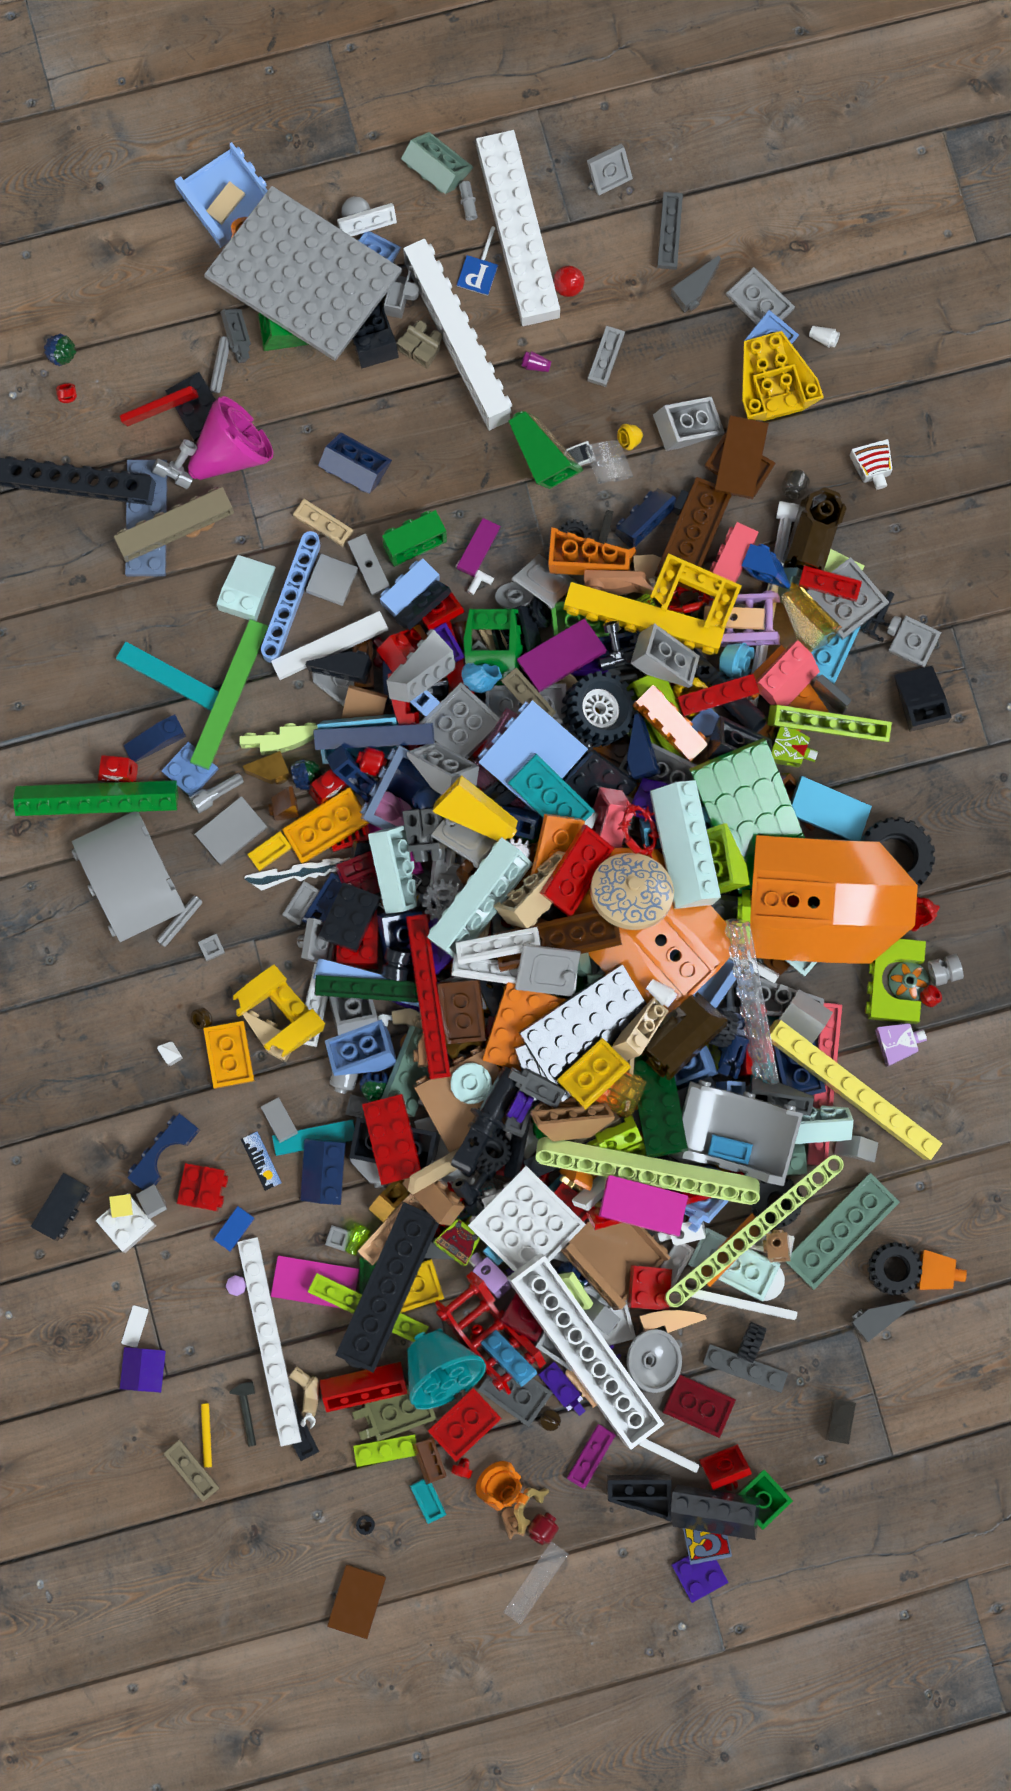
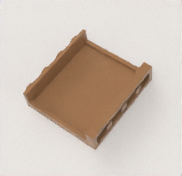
M481 1046L470 1051L471 1054L465 1058L462 1055L452 1060L453 1064L449 1066L452 1077L457 1067L464 1063L480 1064L489 1072L492 1085L500 1071L496 1064L482 1060L486 1047L482 1048ZM425 1075L417 1079V1084L413 1087L439 1132L447 1150L451 1153L461 1147L470 1130L468 1124L475 1117L470 1111L471 1108H480L484 1100L477 1104L461 1102L454 1096L451 1090V1077L430 1080ZM508 1109L506 1110V1112H505V1114H504V1116H503V1118H502V1123H505V1121H506V1118H507L506 1113H507Z
M588 1220L585 1223L586 1225L566 1244L561 1252L613 1310H621L627 1304L625 1301L629 1297L631 1265L658 1268L671 1257L667 1254L668 1250L662 1244H658L655 1241L653 1233L648 1229L619 1223L594 1230Z

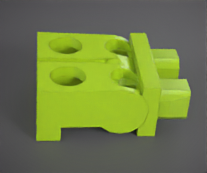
M632 1115L624 1118L625 1122L613 1128H607L602 1132H597L595 1134L596 1139L586 1143L591 1146L647 1156L645 1145Z

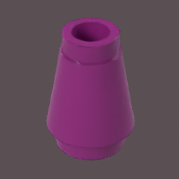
M525 351L521 366L525 367V370L549 372L551 361L533 351Z

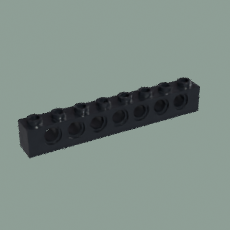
M11 456L0 458L1 487L150 506L153 503L156 482L151 475L146 473L133 475L128 471L117 473L107 468L93 470L89 466L77 468L67 463L55 465V463L50 461L38 463L28 458L24 459V461L17 460V458ZM22 469L21 474L14 476L17 470ZM36 472H41L38 478H33ZM56 474H60L58 480H52ZM74 477H79L76 483H72ZM94 479H99L96 485H91ZM112 482H118L116 487L110 488ZM132 484H137L136 489L129 490Z

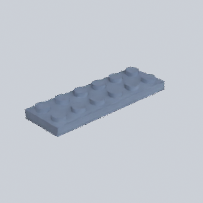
M127 460L128 472H131L133 475H139V473L149 474L156 482L152 506L127 503V529L135 527L140 521L153 519V516L160 512H167V475L163 478L152 472V466L156 460ZM132 484L129 490L136 489L137 484ZM166 545L127 562L125 565V575L166 576Z

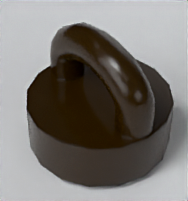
M199 1008L191 1013V1021L194 1027L203 1029L212 1024V1016L207 1009Z
M553 1410L545 1411L540 1418L541 1426L547 1431L558 1429L561 1423L559 1414Z

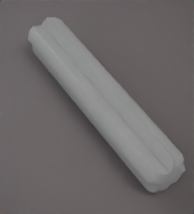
M224 336L220 337L210 384V391L213 393H220L230 348L228 337Z
M195 895L184 906L186 911L178 914L157 938V941L162 946L168 945L200 907L202 900Z

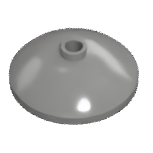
M658 1329L646 1330L640 1333L632 1341L627 1354V1369L635 1384L646 1392L658 1393L667 1390L676 1382L682 1367L681 1350L676 1340L669 1333Z

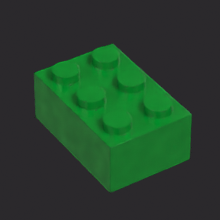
M436 510L432 512L426 511L418 519H409L399 528L386 530L384 535H382L383 547L393 567H396L446 543V529Z

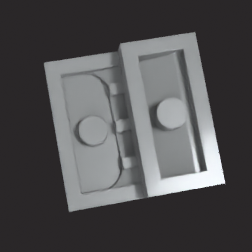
M321 554L308 583L306 593L343 606L358 572V567Z

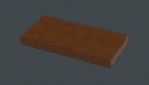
M730 415L715 492L748 499L754 498L769 423Z

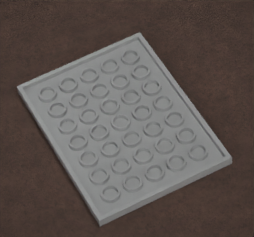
M271 186L204 275L206 279L336 361L401 274L402 268Z

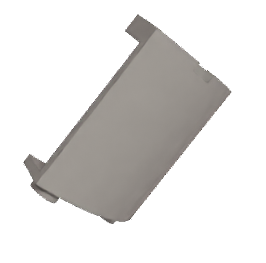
M131 812L72 841L74 849L71 851L76 861L80 860L90 881V884L87 885L92 896H97L111 924L108 926L109 931L113 937L117 936L120 942L186 911L139 812Z
M699 1080V1083L690 1081L682 1110L688 1151L673 1153V1155L705 1164H715L720 1168L748 1174L747 1176L767 1183L784 1186L803 1113L795 1111L796 1107L784 1104L782 1107L756 1099L753 1093L744 1091L742 1095L711 1087V1083ZM712 1135L753 1144L749 1164L746 1165L708 1155Z

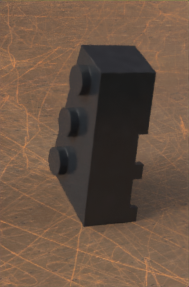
M607 1475V1498L609 1502L633 1510L636 1509L671 1522L670 1475Z

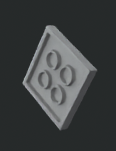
M851 557L831 573L862 581L856 602L814 590H808L804 594L842 640L889 603Z
M460 683L420 723H433L435 742L468 759L503 724V721L465 685Z

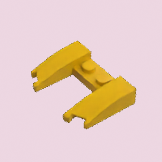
M668 553L650 597H655L662 605L661 609L666 612L679 581L714 597L703 629H709L710 626H721V629H724L742 585Z
M274 964L234 994L233 1000L239 999L240 1008L236 1009V1015L239 1017L268 997L271 998L290 1020L291 1024L268 1041L264 1048L269 1051L272 1046L283 1050L281 1057H285L322 1032L325 1022L313 1009L309 1010L288 986L286 983L287 978Z

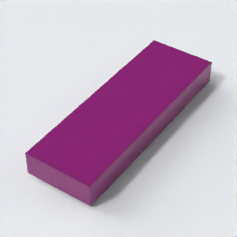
M483 518L459 561L457 569L475 577L501 526Z
M598 1424L566 1479L585 1490L616 1434Z

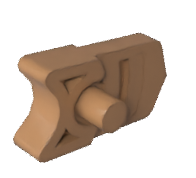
M514 1508L505 1509L501 1516L508 1538L511 1540L515 1534L524 1536L525 1533H518V1521L514 1514Z

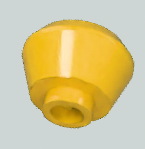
M622 424L617 433L619 444L626 450L634 449L641 443L643 437L641 429L636 425Z

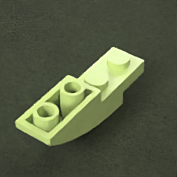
M288 723L284 724V727H280V735H277L275 732H266L264 735L256 736V733H245L244 736H240L241 748H260L261 755H271L279 751L283 753L314 739L313 730L318 729L316 723H305L304 726Z

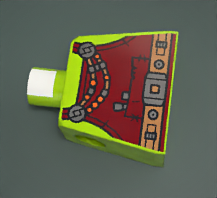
M470 1215L465 1223L457 1219L433 1243L463 1267L469 1262L480 1239L468 1226L476 1216Z

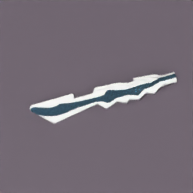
M350 857L345 859H323L321 863L310 862L293 865L291 870L282 872L272 869L246 875L244 878L258 889L265 890L292 878L302 882L308 877L316 879L318 876H327L330 872H337L336 865L349 860Z

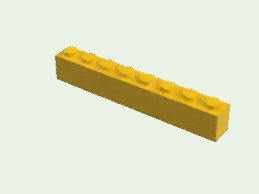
M573 582L570 583L563 608L570 615H583L590 621L600 620L605 623L619 621L621 627H625L626 631L633 633L636 631L642 632L655 623L689 649L698 648L703 653L709 655L718 653L725 628L721 629V626H710L709 629H703L705 620L670 610L664 612L660 607Z

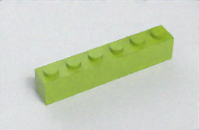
M770 705L767 725L877 742H889L892 722L781 705Z

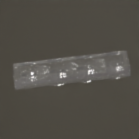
M551 1541L503 1613L521 1625L569 1553Z

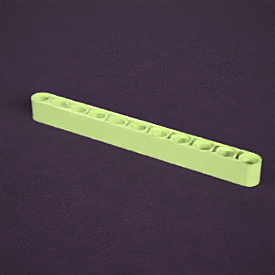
M548 1137L540 1138L537 1142L536 1160L543 1165L604 1177L612 1175L650 1186L749 1205L757 1203L760 1198V1183L756 1178L565 1140L552 1141Z
M833 1155L820 1163L669 1289L665 1294L667 1305L678 1307L687 1301L840 1173L844 1166L843 1160L839 1156ZM830 1160H835L838 1163L836 1171L829 1169L828 1162ZM814 1173H819L822 1176L821 1184L813 1182L812 1176ZM798 1186L806 1188L807 1194L805 1197L797 1195L796 1190ZM783 1199L790 1201V1210L782 1209L781 1201ZM766 1213L774 1214L775 1222L773 1224L766 1222ZM751 1226L759 1228L760 1233L757 1237H752L749 1234ZM735 1239L743 1241L744 1247L742 1250H736L733 1247ZM719 1252L727 1254L728 1260L725 1264L718 1262L717 1255ZM704 1265L711 1267V1276L705 1277L702 1275L701 1268ZM687 1279L695 1280L696 1288L694 1290H688L685 1287ZM672 1292H677L680 1295V1301L677 1304H673L669 1300V1295Z

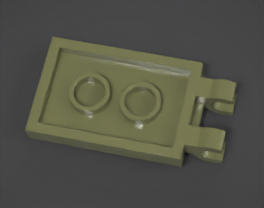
M407 1385L408 1394L366 1403L365 1408L352 1412L354 1420L366 1417L369 1429L359 1432L361 1440L376 1436L377 1441L436 1420L433 1408L425 1410L416 1409L409 1400V1385Z

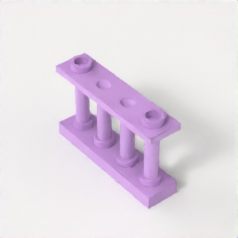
M764 591L762 594H738L735 604H745V608H753V603H765V630L763 632H755L753 629H745L743 633H735L732 628H725L720 647H726L728 644L746 643L748 646L780 645V636L778 632L773 630V603L780 602L778 593ZM713 600L709 601V605H707V603H704L702 606H711Z

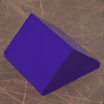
M124 1347L120 1389L161 1393L166 1351Z

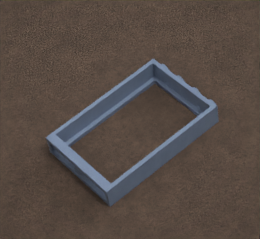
M396 746L395 749L392 748L387 757L389 762L386 767L383 766L378 775L380 780L377 785L374 784L369 792L371 798L368 803L365 802L360 810L362 814L361 819L382 830L397 827L374 815L402 758L410 760L407 757L409 750L401 746Z

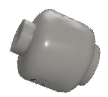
M332 1071L329 1083L335 1087L334 1091L346 1094V1091L354 1090L358 1073L334 1076Z

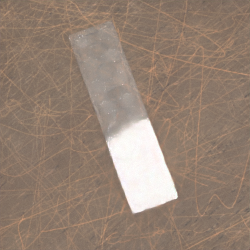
M734 918L726 920L727 926L725 931L731 945L729 953L733 958V974L737 978L738 983L736 990L738 997L741 999L742 1006L740 1007V1012L745 1021L744 1033L749 1039L748 1054L753 1062L751 1071L755 1078H760L762 1082L773 1085L779 1083L750 922Z

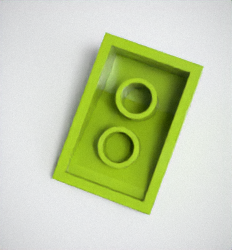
M727 823L706 829L720 894L750 885L747 865Z

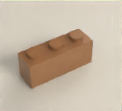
M410 1178L405 1179V1181L402 1183L407 1188V1190L409 1187ZM442 1179L413 1194L439 1224L451 1226L465 1207L460 1202V1197L447 1188L448 1184Z

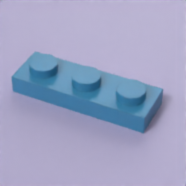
M497 1330L481 1342L482 1348L521 1387L537 1375L536 1369Z

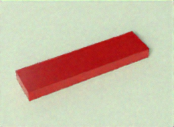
M188 386L121 414L120 419L123 424L130 426L199 396L193 387Z

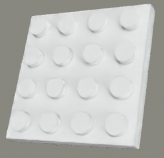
M525 1166L468 1226L515 1272L539 1253L545 1255L550 1262L586 1224Z

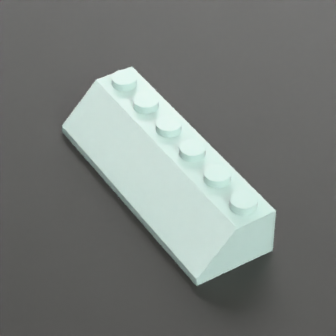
M696 780L675 782L650 791L665 867L674 887V909L713 905L721 898Z
M501 837L493 845L489 855L481 861L474 875L469 877L462 891L457 893L450 907L443 912L439 922L431 928L427 938L451 957H454V954H457L456 943L479 937L497 912L493 906L497 902L502 904L508 898L507 894L517 886L533 863L518 848Z

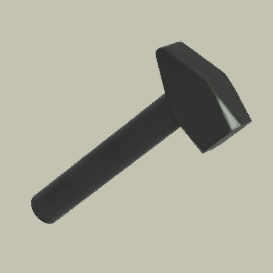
M252 1381L239 1384L229 1391L230 1394L239 1395L248 1447L256 1445L247 1395L256 1394L254 1382Z

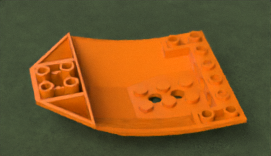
M756 835L748 958L871 964L915 926L918 885L880 842ZM791 895L799 898V904L795 907L789 906L787 903V899ZM816 896L819 898L820 905L817 908H811L808 905L810 897Z
M615 848L610 857L621 853L634 852L630 848ZM654 849L652 851V859L657 861L666 870L663 855L657 849ZM590 888L573 915L596 910L591 899ZM672 902L668 914L656 925L641 930H629L619 927L622 945L588 953L589 957L604 973H607L619 964H623L646 1004L654 998L646 989L652 979L675 989L674 992L678 994L669 1007L663 1005L668 1010V1015L689 996L697 992L720 970L740 946L741 939L711 905L674 909ZM659 934L666 936V943L662 946H658L655 942V938ZM676 949L680 952V957L678 960L672 961L670 959V952Z

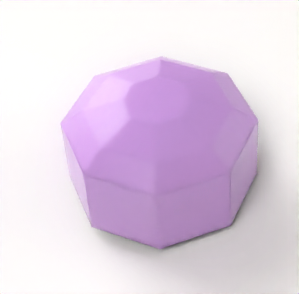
M235 1275L228 1279L226 1288L229 1294L239 1296L245 1292L246 1282L243 1277Z

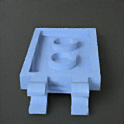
M707 1164V1165L704 1167V1168L719 1170V1169H717V1168H715V1167H713V1166H711V1165H709V1164ZM709 1198L686 1205L684 1214L690 1217L689 1222L692 1223L688 1229L696 1233L702 1222L709 1223L728 1203V1200Z

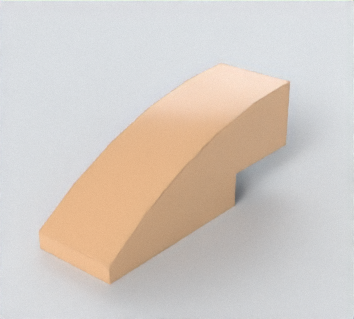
M681 1310L659 1311L639 1316L644 1331L664 1326L667 1333L707 1319L706 1315Z

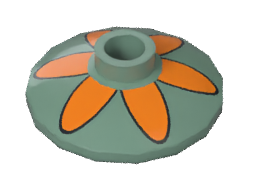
M903 962L898 964L889 976L891 992L901 1000L920 999V992L929 986V977L926 970L916 963ZM911 977L913 984H908L906 979Z

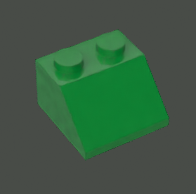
M762 1470L736 1493L738 1495L760 1498L758 1527L762 1530L793 1502L765 1470Z

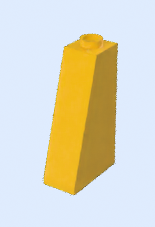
M462 775L435 801L434 813L496 841H499L501 837L505 840L507 838L511 839L517 832L518 820Z

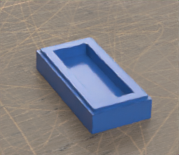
M237 1206L214 1240L231 1252L255 1218Z

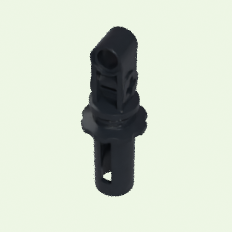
M696 648L691 649L700 656L694 676L704 682L707 687L737 679L735 677L728 679L723 671L718 672ZM747 697L721 705L741 726L756 733L768 721V717Z
M502 1066L481 1107L478 1109L471 1108L470 1111L475 1117L472 1122H469L468 1127L470 1130L452 1159L451 1166L468 1175L473 1172L488 1140L494 1139V1133L497 1128L505 1130L506 1126L502 1123V1118L518 1090V1087L515 1086L517 1082L508 1078L511 1069L506 1066ZM476 1139H477V1142H478L479 1145H478V1146H475V1145H474L473 1148H472L470 1142H471V1141H472V1142H475Z

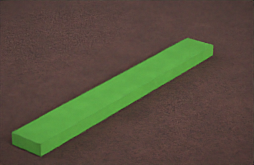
M249 620L190 760L191 764L210 770L267 633V625Z

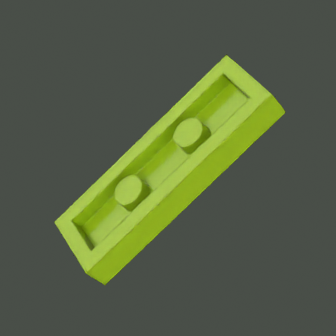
M415 1434L353 1446L357 1467L416 1456L412 1445L417 1443Z

